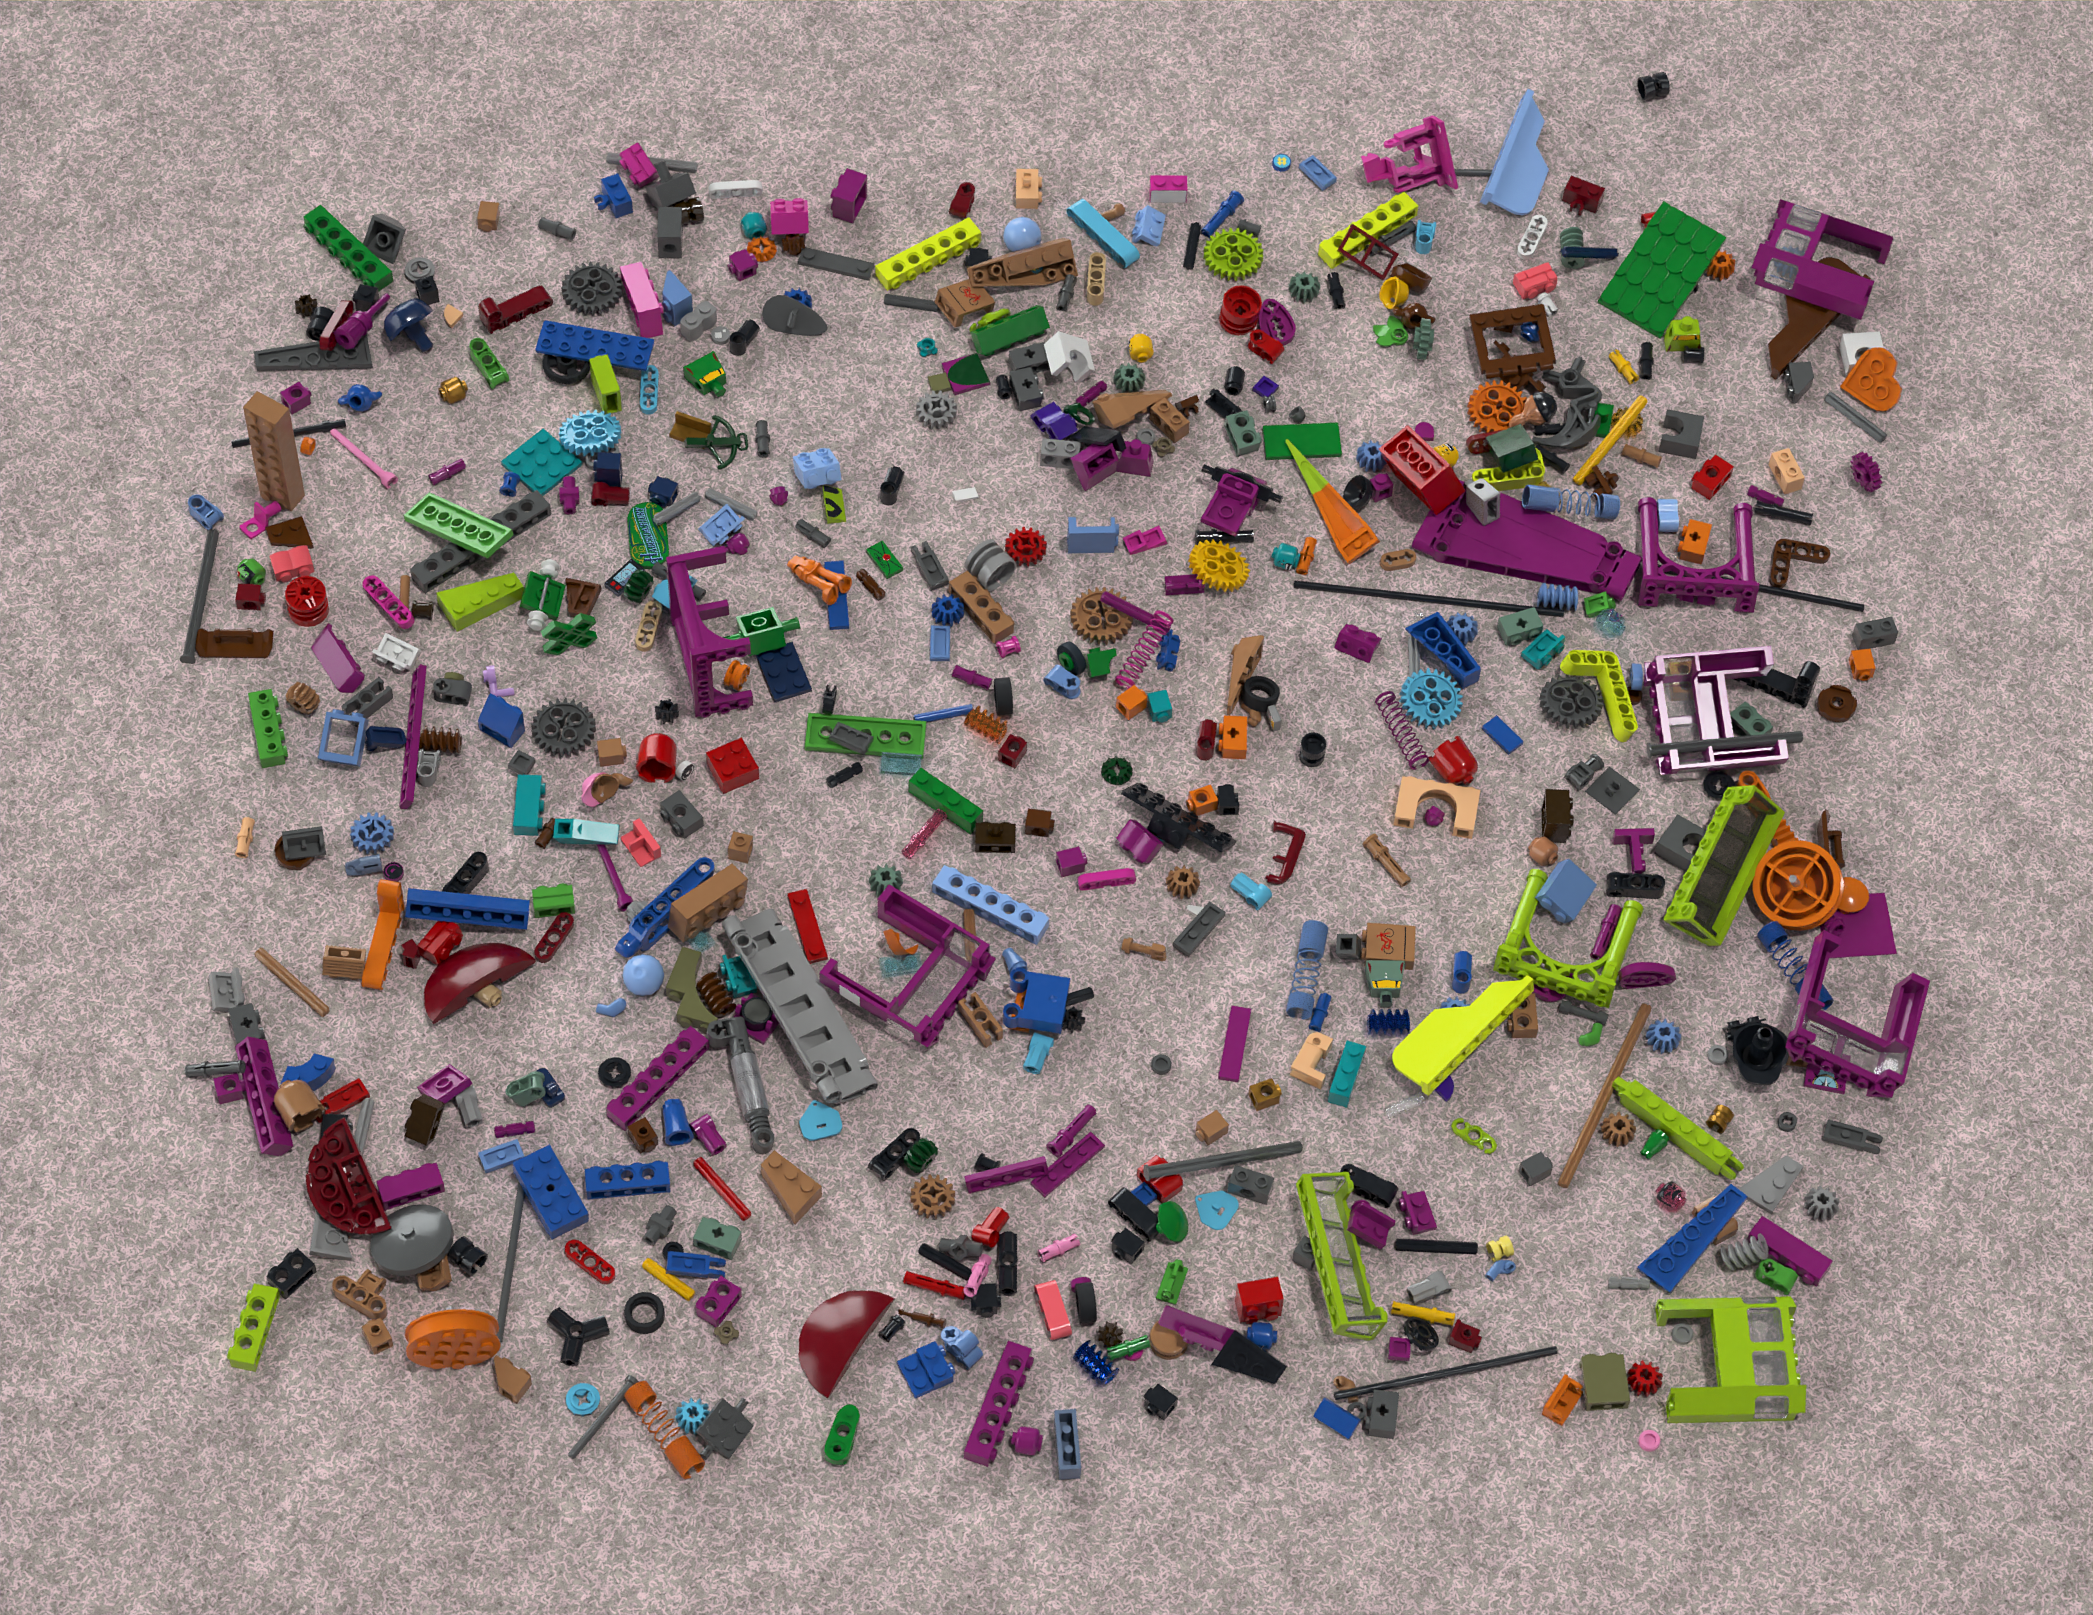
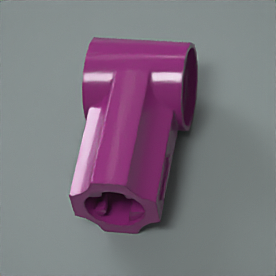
M708 1114L689 1124L692 1132L694 1131L697 1135L696 1139L701 1140L712 1156L719 1154L727 1147L726 1142L716 1130L715 1123Z

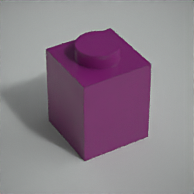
M1079 846L1056 852V863L1061 877L1085 872V865L1088 864L1085 853L1081 852Z

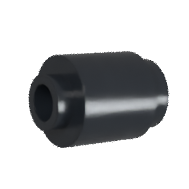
M1233 366L1227 369L1224 388L1229 395H1238L1243 390L1245 371L1238 366Z

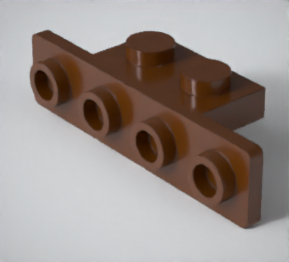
M1496 340L1493 342L1504 354L1502 358L1512 357L1509 353L1511 349L1504 342L1501 344ZM1518 369V375L1504 377L1502 372H1499L1500 378L1506 385L1510 382V388L1517 386L1516 392L1522 391L1531 382L1539 392L1546 393L1544 390L1546 386L1539 379L1535 381L1532 378L1534 376L1533 372L1522 374L1521 369Z

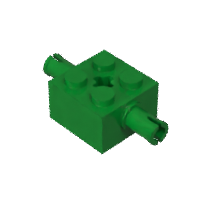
M770 607L736 616L738 633L723 638L736 640L749 637L751 654L748 656L758 655L765 651L777 650L780 647L786 646L784 633L800 629L798 617L780 621L774 608Z

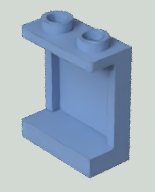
M1068 517V554L1114 553L1115 546H1118L1119 524H1115V517H1111L1110 526L1077 527L1076 517Z

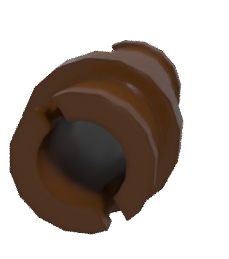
M550 818V821L544 824L543 831L535 840V844L543 849L546 848L554 835L555 818Z

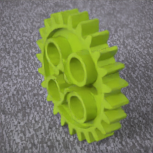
M1229 228V232L1222 229V234L1216 231L1215 237L1210 236L1209 241H1206L1203 259L1205 260V266H1209V271L1214 270L1215 276L1221 274L1220 279L1227 276L1228 281H1230L1231 277H1234L1235 281H1238V277L1245 280V275L1252 277V272L1257 273V269L1261 268L1264 249H1262V243H1258V238L1253 239V233L1246 235V230L1241 233L1239 228L1235 232H1233L1232 228Z

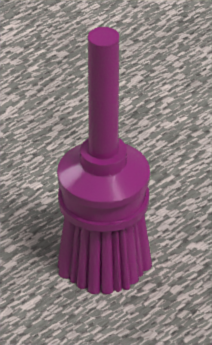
M385 293L367 312L355 311L348 318L347 322L333 332L337 343L347 350L354 348L360 338L372 329V316L390 299V295Z

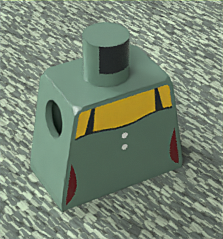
M1366 960L1365 975L1371 998H1380L1381 1007H1391L1392 998L1400 997L1405 961Z

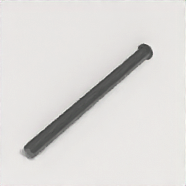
M210 529L207 533L183 655L180 656L182 663L194 664L196 662L194 657L196 636L202 622L219 537L216 529Z
M1802 731L1662 744L1647 743L1646 750L1648 758H1651L1652 756L1667 755L1669 750L1675 749L1680 754L1706 751L1708 746H1712L1713 750L1775 745L1778 740L1785 739L1787 744L1800 743L1803 741Z
M1294 1141L1153 1166L1146 1164L1143 1167L1146 1181H1150L1151 1178L1297 1154L1302 1152L1303 1146L1301 1141Z

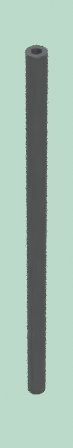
M519 1182L497 1318L499 1323L497 1337L500 1339V1342L503 1341L525 1192Z

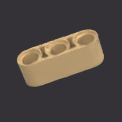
M1100 252L1092 253L1089 258L1087 301L1093 306L1100 305L1104 300L1106 257Z

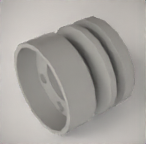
M988 539L971 551L964 567L972 576L978 578L977 581L985 589L994 591L1001 586L995 579L998 578L1003 584L1007 582L1016 569V562L1007 553H1003V549L993 539Z

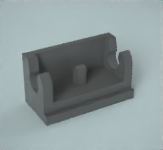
M322 826L282 831L286 861L326 855Z

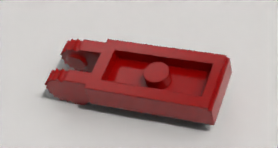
M358 1078L324 1096L320 1102L324 1108L326 1106L329 1108L325 1111V1114H340L362 1102L365 1098H369L370 1093L361 1079ZM317 1117L316 1119L319 1123H322L323 1117L321 1119Z

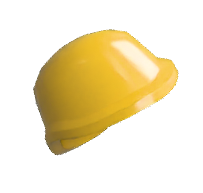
M1398 277L1388 278L1381 286L1380 300L1388 309L1402 306L1409 297L1408 285ZM1394 297L1395 302H1391L1390 298Z

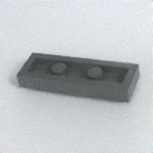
M1209 901L1175 939L1173 947L1189 957L1225 917L1226 912Z

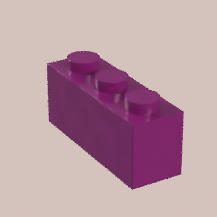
M437 1162L432 1164L426 1163L419 1168L407 1169L400 1174L385 1176L376 1181L385 1210L445 1192Z

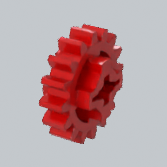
M1022 527V531H1019L1016 528L1015 534L1009 533V538H1006L1005 552L1015 562L1019 561V566L1026 563L1028 567L1030 562L1036 565L1037 559L1042 561L1043 555H1046L1047 541H1044V535L1039 536V530L1032 532V527L1029 530Z

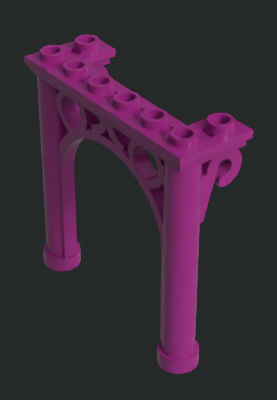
M1644 497L1638 501L1643 577L1638 606L1657 607L1661 593L1736 598L1734 611L1754 612L1759 583L1755 581L1751 523L1753 509L1750 504L1738 503L1733 508L1736 542L1735 557L1720 567L1696 569L1677 564L1664 555L1659 547L1657 501L1652 497ZM1658 560L1662 564L1660 568H1658ZM1737 564H1739V572L1734 569ZM1668 571H1673L1677 573L1678 576H1667L1664 573ZM1723 574H1727L1732 576L1734 579H1723L1720 576Z

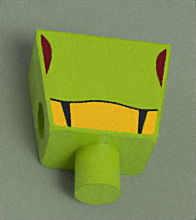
M1685 316L1682 320L1671 321L1664 334L1666 352L1684 351L1685 346L1701 348L1700 329L1697 319Z

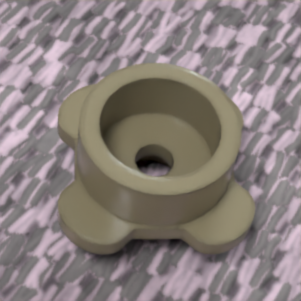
M1161 437L1153 443V448L1157 450V455L1160 457L1175 451V447L1172 446L1169 438Z
M725 1321L724 1325L714 1329V1334L719 1336L721 1343L725 1345L734 1338L739 1337V1331L732 1326L733 1323L731 1321Z

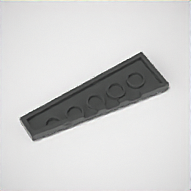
M367 334L360 338L354 348L348 350L339 345V343H336L332 351H323L320 349L319 341L254 351L257 371L373 368Z

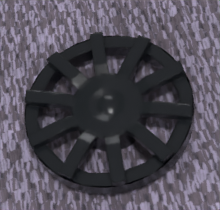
M1410 1317L1403 1324L1404 1335H1407L1411 1344L1416 1345L1421 1351L1426 1350L1428 1352L1437 1347L1439 1343L1438 1335L1428 1322L1419 1317Z

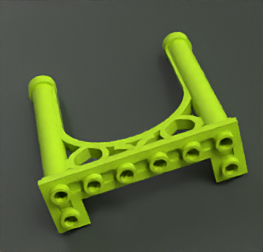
M1531 869L1527 875V884L1505 943L1498 947L1493 971L1519 980L1528 975L1533 978L1534 984L1539 987H1546L1560 994H1566L1578 1000H1584L1599 1007L1609 1009L1618 972L1621 969L1636 923L1644 910L1642 904L1634 900H1627L1624 903L1610 947L1601 959L1584 965L1558 962L1542 953L1535 946L1530 936L1529 926L1539 902L1535 897L1548 879L1544 871ZM1524 938L1527 948L1519 950ZM1533 955L1538 962L1530 964L1523 961L1521 957ZM1604 966L1601 976L1598 975L1596 970ZM1570 973H1573L1572 978L1566 977L1569 976ZM1587 973L1594 981H1582L1578 978V975Z

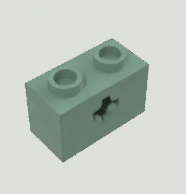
M1535 607L1499 617L1497 624L1505 645H1518L1527 639L1535 640L1542 633L1544 626Z
M703 1217L693 1236V1246L732 1260L742 1240V1232L735 1226H726L714 1218L708 1219Z

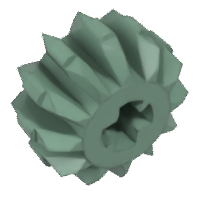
M1305 271L1302 274L1297 272L1295 276L1291 277L1288 289L1291 297H1296V301L1303 299L1305 303L1308 298L1312 302L1314 297L1317 298L1319 295L1320 283L1318 282V277H1313L1312 272L1310 274H1306Z
M1128 362L1127 366L1121 364L1120 368L1115 370L1113 382L1116 384V389H1121L1122 393L1126 392V390L1128 392H1132V390L1138 392L1139 388L1143 389L1146 376L1143 373V369L1138 368L1137 364L1131 366Z
M887 863L883 868L878 865L877 870L871 871L869 878L871 891H876L877 897L881 895L889 884L901 890L903 879L900 870L896 871L895 865L888 868Z

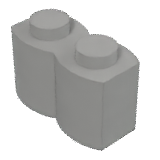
M708 301L697 305L693 312L686 314L681 319V335L689 342L700 338L704 331L711 329L716 324V307Z

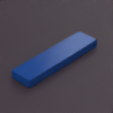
M844 561L824 562L825 569L845 575ZM839 592L837 601L832 605H828L830 630L849 629L846 593Z

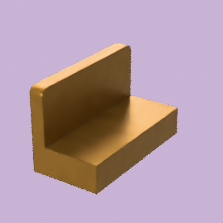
M677 411L675 414V424L669 433V437L684 442L686 437L706 438L712 430V424Z

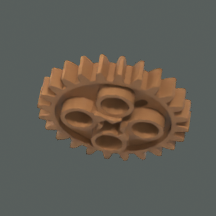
M1096 587L1095 592L1088 589L1087 595L1082 592L1081 598L1076 597V602L1072 603L1070 611V622L1073 623V629H1077V635L1083 634V640L1089 637L1090 643L1097 640L1098 645H1100L1101 640H1104L1107 645L1110 639L1114 643L1116 642V637L1122 639L1123 633L1128 634V628H1131L1133 617L1113 607H1107V604L1100 601L1102 593L1106 591V587H1103L1102 591H1099L1098 587ZM1117 592L1116 594H1113V595H1115V596H1117V597L1120 598V593H1121V592ZM1098 602H1100L1102 606V615L1104 617L1105 629L1102 628L1101 614L1099 613Z

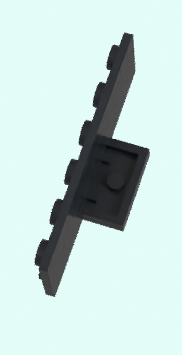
M1136 783L1122 790L1121 794L1154 813L1147 830L1179 850L1183 848L1189 834L1219 852L1227 850L1237 842L1229 833L1215 829L1213 824L1203 822L1198 819L1199 817L1196 814L1186 812L1179 804L1167 801L1162 794L1150 791L1142 783Z

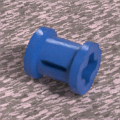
M506 472L503 476V486L500 487L499 492L504 496H516V486L521 478L514 472Z

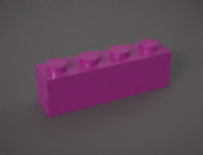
M1761 1216L1747 1237V1240L1751 1243V1236H1755L1758 1240V1234H1762L1768 1246L1767 1258L1794 1270L1808 1285L1813 1284L1817 1287L1833 1260L1764 1216Z

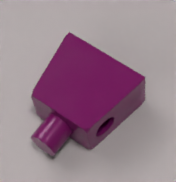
M1134 439L1131 442L1124 441L1127 448L1118 454L1119 461L1116 472L1151 477L1154 463L1151 446L1142 444L1138 439Z

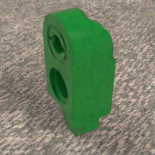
M852 1404L845 1405L836 1414L824 1448V1457L826 1461L832 1464L845 1465L850 1460L860 1421V1414L856 1406ZM845 1431L848 1435L840 1436L838 1433ZM838 1448L841 1451L836 1453L834 1452V1449Z

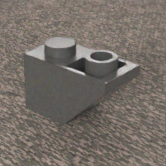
M1811 361L1788 363L1787 371H1784V381L1788 382L1789 385L1787 387V395L1791 397L1792 403H1797L1812 386L1814 374Z

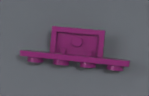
M1168 1305L1165 1306L1158 1322L1160 1326L1178 1332L1183 1337V1341L1192 1345L1197 1342L1202 1344V1348L1211 1352L1214 1349L1221 1351L1235 1331L1234 1329Z

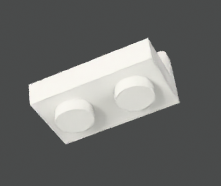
M385 633L378 649H373L372 652L377 654L376 659L386 664L388 660L393 662L394 668L404 671L406 668L411 671L421 650Z

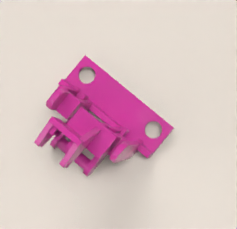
M1433 115L1423 118L1424 124L1393 134L1394 138L1383 143L1385 148L1397 146V149L1402 152L1414 149V161L1418 163L1416 166L1409 168L1404 165L1396 168L1394 160L1387 156L1381 159L1373 153L1361 156L1367 183L1388 179L1389 183L1394 185L1395 192H1403L1436 180L1439 187L1446 184L1453 189H1458L1444 121ZM1429 143L1432 157L1422 154V145Z

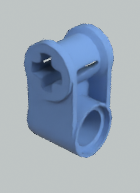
M196 494L188 499L190 515L207 530L212 529L216 522L224 519L221 510L212 505L203 496Z
M1055 665L1043 678L1045 685H1050L1054 688V691L1059 692L1068 699H1076L1080 695L1079 678L1060 665Z

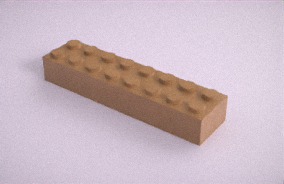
M256 391L244 405L243 410L260 496L266 501H277L282 510L287 509L292 512L305 496L290 410L288 407Z

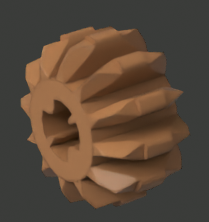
M296 682L288 689L285 695L290 706L302 714L309 715L316 710L320 703L319 695L305 683Z
M1184 864L1181 869L1176 866L1174 871H1169L1166 884L1168 892H1172L1173 897L1180 894L1182 900L1186 894L1190 899L1192 893H1197L1200 881L1198 879V872H1193V867L1186 869Z
M1619 1111L1616 1116L1610 1113L1608 1118H1604L1601 1132L1603 1133V1139H1609V1145L1614 1141L1618 1148L1621 1142L1626 1146L1629 1141L1634 1139L1636 1126H1633L1634 1119L1628 1120V1114L1621 1116Z

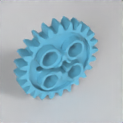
M587 410L586 414L580 411L579 416L572 414L573 419L566 418L567 422H562V427L559 428L561 445H564L565 450L569 449L570 453L576 451V455L583 453V456H586L587 453H590L593 456L594 452L598 453L602 450L608 452V447L614 448V443L618 444V439H621L619 420L616 421L615 416L611 417V413L605 415L604 411L597 413V410H594L593 413H590Z
M1427 668L1425 673L1420 669L1417 674L1413 672L1411 677L1408 676L1403 683L1402 690L1399 693L1402 697L1399 702L1404 703L1402 706L1403 710H1408L1406 716H1413L1411 722L1418 720V726L1424 723L1425 729L1432 725L1433 730H1435L1437 724L1440 728H1443L1445 723L1450 725L1452 720L1455 721L1457 715L1461 712L1459 708L1463 705L1460 702L1463 695H1458L1461 688H1455L1457 682L1451 683V676L1445 678L1444 671L1439 675L1437 669L1433 673H1431L1429 668ZM1441 697H1446L1448 701L1443 700ZM1430 709L1435 710L1436 714L1432 713Z

